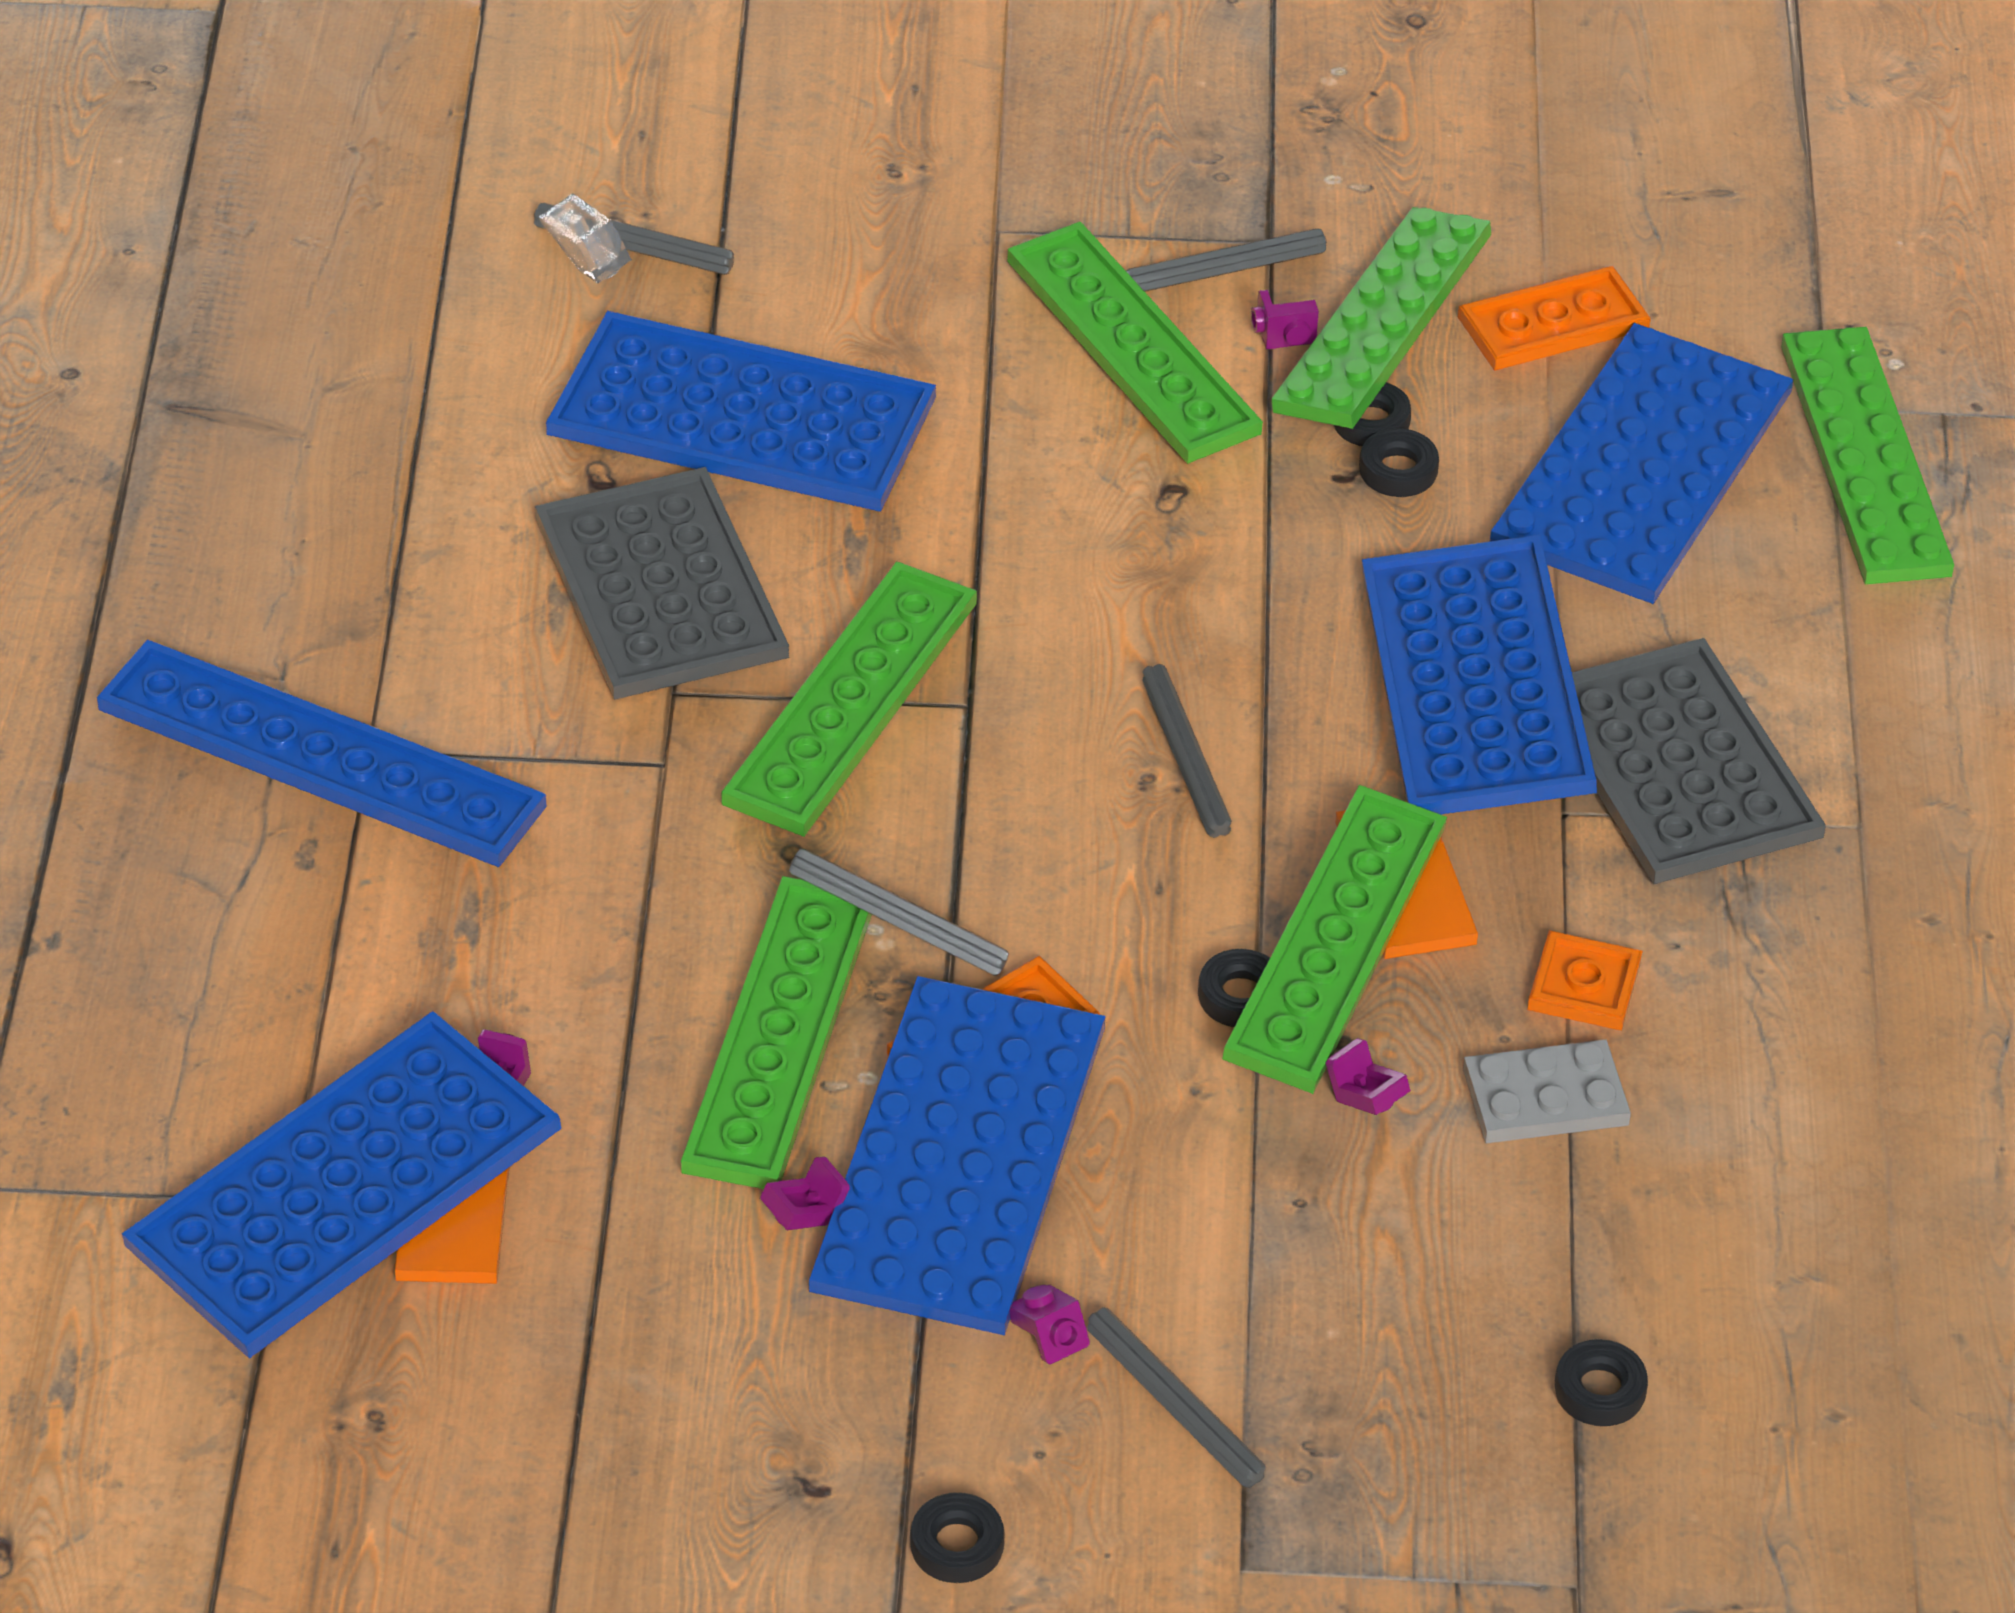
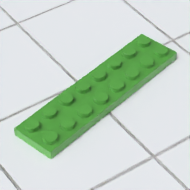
M1412 207L1272 397L1273 413L1353 429L1490 238L1491 222L1473 218L1469 215H1455L1434 211L1430 208Z
M1081 221L1008 248L1007 262L1187 464L1262 434L1263 421Z
M1867 327L1784 333L1781 348L1792 379H1794L1796 391L1864 584L1952 577L1954 562Z
M896 561L721 792L722 805L805 837L977 604V591Z
M1358 786L1224 1047L1223 1060L1314 1094L1326 1070L1327 1059L1333 1055L1445 829L1446 816L1365 786Z
M782 876L682 1156V1174L764 1189L769 1182L782 1181L872 914L804 880Z

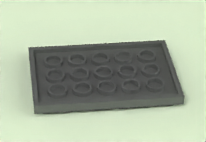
M706 467L535 506V517L614 700L789 658V644Z
M1705 638L1572 672L1596 776L1597 793L1653 884L1824 838L1826 824Z

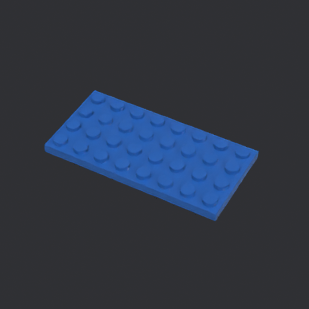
M607 311L547 419L546 429L547 435L693 469L706 467L710 473L881 512L936 399V385Z
M1634 323L1491 530L1490 542L1541 535L1548 566L1654 604L1791 394L1794 379Z
M1541 535L1362 559L1363 576L1408 803L1442 815L1597 793L1596 776Z
M917 976L845 1177L850 1189L844 1202L834 1208L809 1278V1292L1005 1336L1010 1321V1307L1017 1300L1105 1030V1016Z
M432 1011L122 1233L124 1245L250 1359L562 1129L560 1117Z

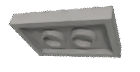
M1607 1039L1464 1057L1463 1072L1485 1144L1629 1126L1631 1112Z

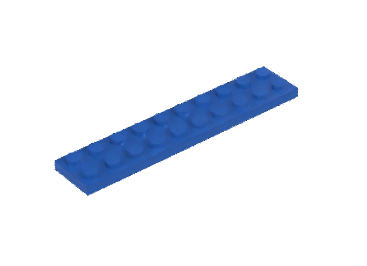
M148 639L97 696L99 711L496 867L502 865L547 807L546 794Z

